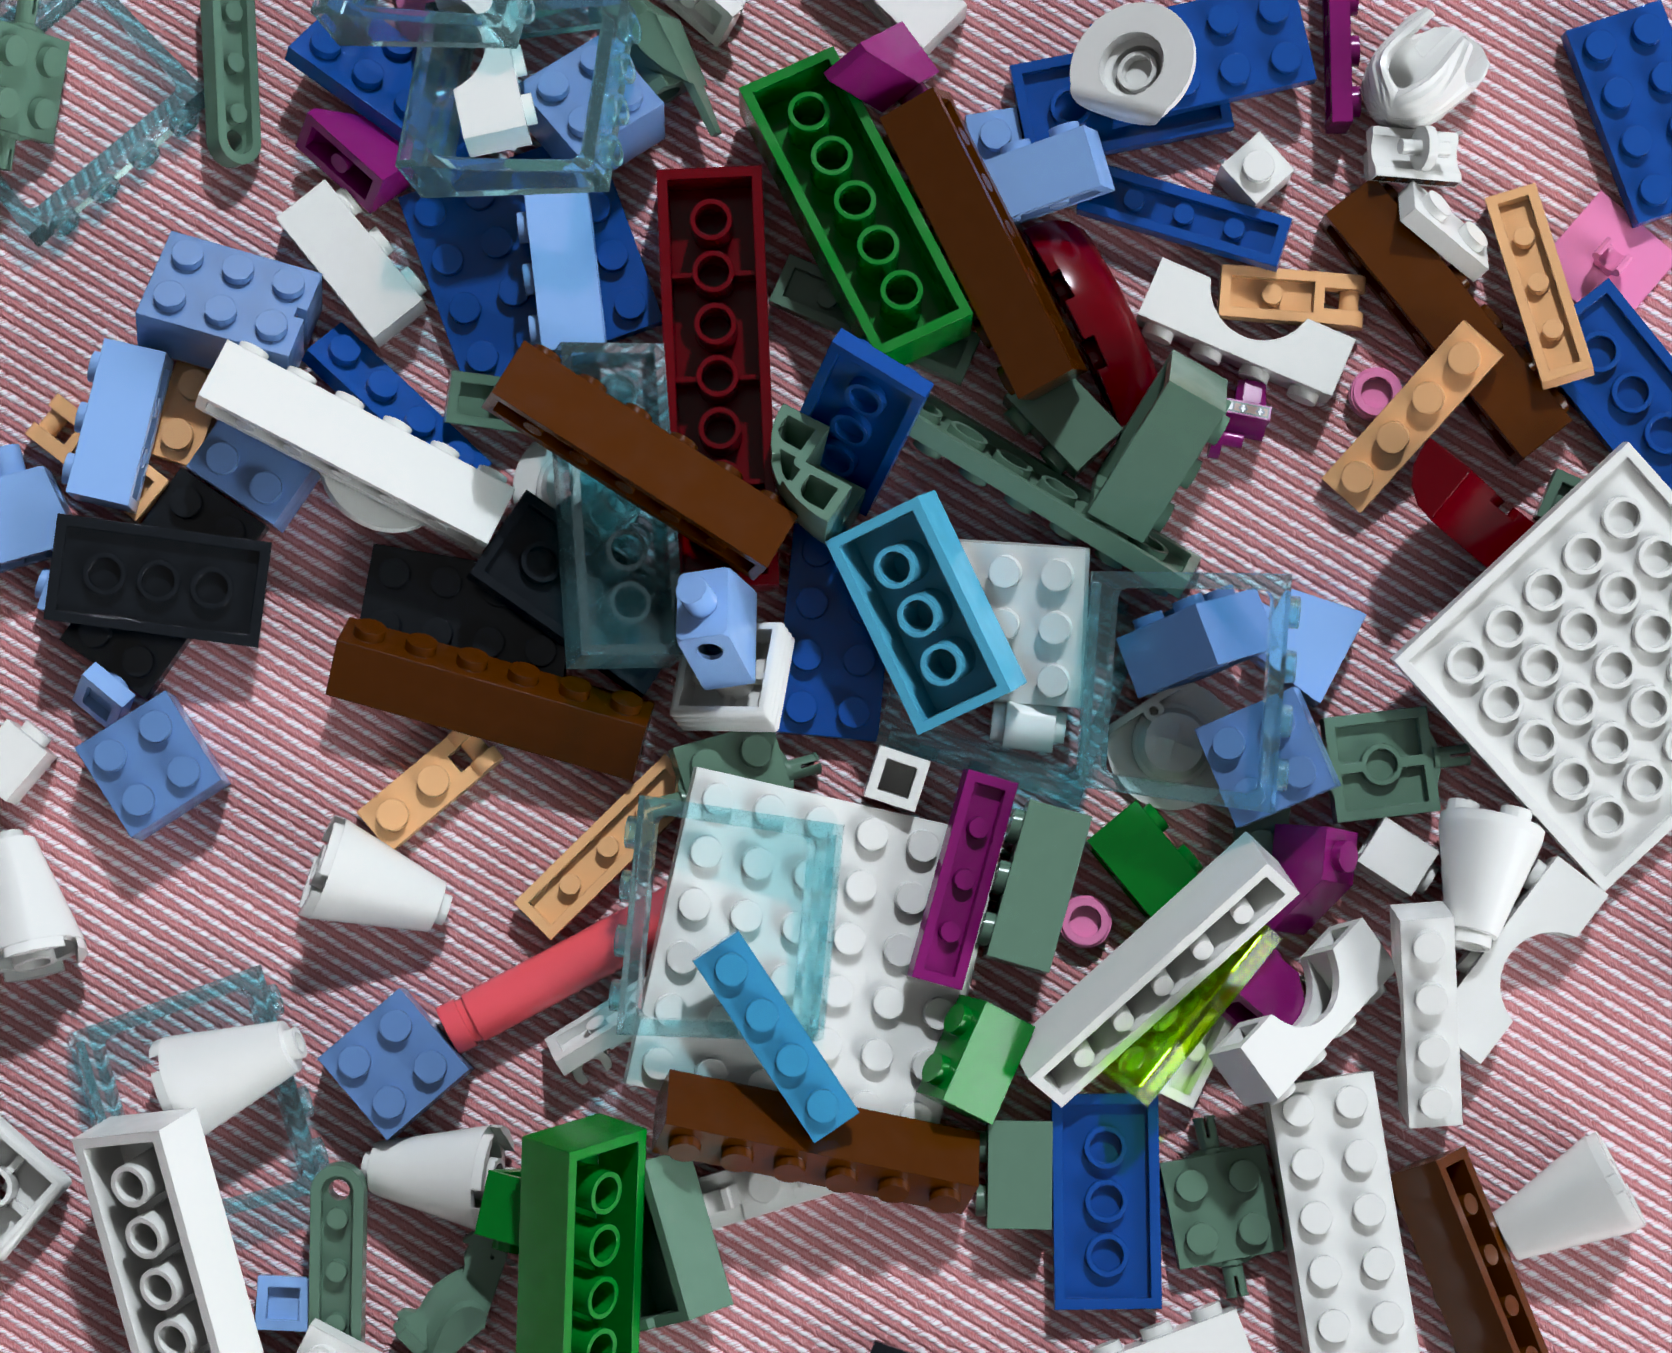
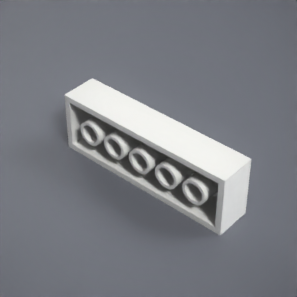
M1359 1071L1295 1081L1296 1089L1288 1098L1275 1105L1264 1102L1263 1109L1303 1353H1420L1373 1071Z
M197 1108L110 1116L71 1139L131 1353H264Z

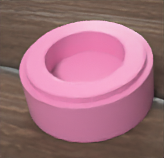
M1372 367L1365 369L1355 377L1349 387V404L1357 416L1372 422L1402 389V386L1396 375L1385 368Z
M1089 895L1077 896L1069 900L1060 934L1067 943L1077 948L1087 949L1101 944L1109 935L1112 926V918L1108 907L1100 899Z

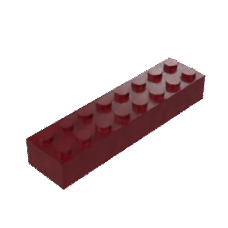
M762 165L656 170L667 432H677L685 435L697 445V451L714 462L723 461L732 465L742 474V480L759 491L768 490L776 494V485L770 460L773 415ZM671 528L672 578L675 594L678 578L681 574L722 567L731 568L756 592L780 591L778 551L768 568L753 581Z

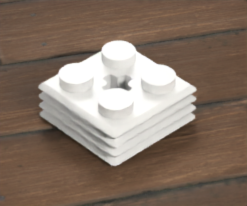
M757 622L755 684L712 690L703 689L681 651L670 716L673 717L674 721L677 722V725L683 731H778L795 638L792 637V634L788 632V628L782 622Z
M0 1116V1176L5 1179L3 1188L6 1191L4 1197L0 1196V1261L10 1255L70 1187L72 1179Z

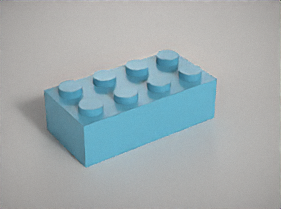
M935 490L916 496L825 541L917 735L1008 694L1027 683Z

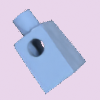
M19 444L0 446V573L52 559L57 514L72 515L53 473L45 466L26 469Z
M722 567L681 574L676 587V639L678 646L703 689L712 690L755 684L757 592L731 568Z
M1285 587L1277 596L1272 607L1262 603L1279 647L1249 660L1286 689L1291 687L1300 688L1306 704L1314 708L1323 700L1367 614Z

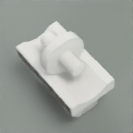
M1420 125L1416 129L1371 126L1366 131L1367 151L1363 155L1364 178L1366 181L1409 184L1414 180L1420 186L1454 188L1462 182L1461 172L1457 164L1458 133L1437 131L1431 125Z

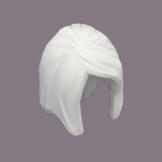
M1426 7L1412 13L1379 46L1366 67L1361 84V93L1369 115L1380 126L1416 129L1420 125H1431L1441 120L1454 107L1465 100L1484 80L1490 62L1483 48L1461 31L1445 26L1434 27L1423 33L1415 34L1428 23L1435 13Z

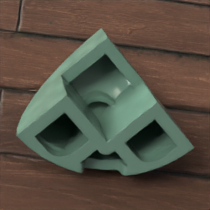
M783 403L775 418L770 441L771 468L776 488L780 497L784 499L787 509L798 515L796 522L810 535L826 545L825 541L849 530L860 514L866 489L820 466L830 427Z

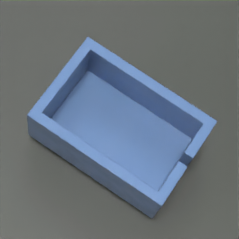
M171 231L135 313L138 346L164 351L172 359L212 369L227 339L238 345L240 341H246L263 349L269 355L268 360L286 370L288 366L299 368L304 356V345L308 346L322 312L323 274Z

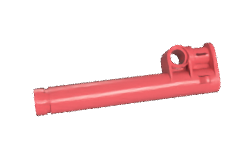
M667 885L461 994V998L457 1000L453 998L436 1007L440 1021L458 1053L461 1055L478 1046V1042L482 1040L486 1042L651 954Z

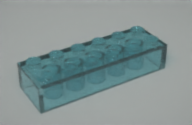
M560 342L553 351L560 357L562 365L578 375L583 373L596 378L606 387V393L623 404L633 403L643 408L651 415L654 424L670 433L664 343ZM552 453L566 669L672 667L684 656L676 639V587L678 585V578L681 575L678 532Z

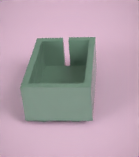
M1173 349L1093 477L1087 513L1142 544L1152 529L1161 532L1174 510L1175 505L1171 503V500L1179 486L1188 489L1202 465V461L1198 457L1205 444L1208 442L1214 446L1223 435L1229 423L1230 417L1226 416L1231 401L1227 399L1228 380Z
M1032 799L1024 805L1023 810L1015 808L1012 811L1004 842L1013 844L1009 862L1001 860L997 864L990 892L999 895L995 912L986 911V914L984 913L976 944L985 946L982 958L1042 975L1050 972L1092 816Z
M662 1154L646 1158L640 1332L655 1327L658 1328L689 1321L734 1304L693 1161H677L670 1156Z

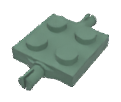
M17 0L14 21L6 22L0 20V170L3 171L13 170L12 164L16 141L29 140L43 144L54 143L70 42L47 35L39 27L35 26L39 0Z
M1427 706L1328 717L1319 720L1321 739L1342 785L1327 791L1330 797L1333 824L1441 811L1437 785L1441 772L1440 768L1470 766L1471 755L1450 757V755L1470 752V748L1466 743L1437 747V743L1430 732Z
M731 731L670 749L668 753L676 776L675 793L647 799L646 805L647 810L665 805L668 806L649 813L653 822L682 813L683 816L693 767H701L794 789V780L821 774L822 766L821 763L801 768L820 760L816 752L787 760L780 750L775 732Z
M1215 1115L1204 1116V1120L1203 1117L1192 1119L1199 1150L1194 1151L1183 1159L1159 1163L1160 1179L1177 1268L1182 1270L1203 1265L1222 1267L1227 1293L1226 1298H1237V1291L1241 1297L1249 1295L1242 1263L1248 1262L1257 1255L1282 1251L1285 1248L1265 1145L1257 1144L1236 1149L1220 1146L1214 1119Z

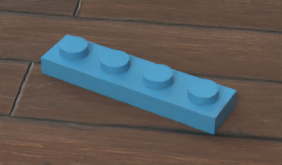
M738 930L692 960L814 1143L860 1113Z

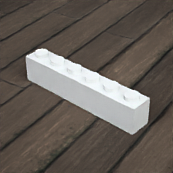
M227 339L197 396L195 408L481 555L516 489L506 484L507 478L502 473L485 465H479L478 468H475L458 459L460 457L459 452L443 442L432 440L429 444L411 435L412 428L397 418L384 416L383 419H380L363 410L365 407L364 403L351 394L336 391L334 395L315 385L317 383L315 377L298 367L288 366L286 370L268 360L269 355L252 343L240 341L238 345Z
M1245 831L1032 1024L1035 1026V1029L1020 1061L1028 1080L1061 1108L1066 1105L1300 894L1280 863Z

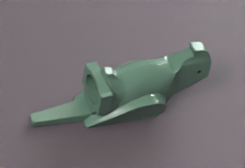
M590 0L589 13L591 19L600 20L602 18L604 21L614 24L627 60L664 104L669 103L688 91L710 136L717 137L722 134L704 87L708 85L680 19L669 15L648 0Z
M471 1231L463 1236V1242L468 1244L464 1252V1265L437 1282L427 1293L419 1308H403L397 1311L396 1316L398 1320L393 1324V1329L396 1337L412 1353H456L485 1328L487 1316L508 1253L492 1248L493 1239L474 1234L475 1231Z

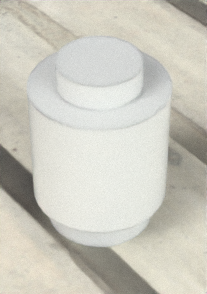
M1007 701V703L993 702L989 741L1002 742V748L1052 753L1054 743L1064 744L1067 713L1057 712V706L1018 704Z

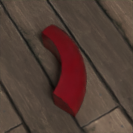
M1050 220L1032 225L1023 231L1036 268L1053 294L1063 314L1068 313L1075 331L1081 340H1084L1079 342V347L1090 369L1101 400L1116 422L1123 427L1131 418L1157 375L1154 362L1137 321L1112 272L1084 229L1069 221Z
M1429 438L1413 465L1411 485L1417 505L1435 525L1488 568L1534 523L1515 508H1512L1506 515L1499 509L1505 501L1472 469L1432 438Z

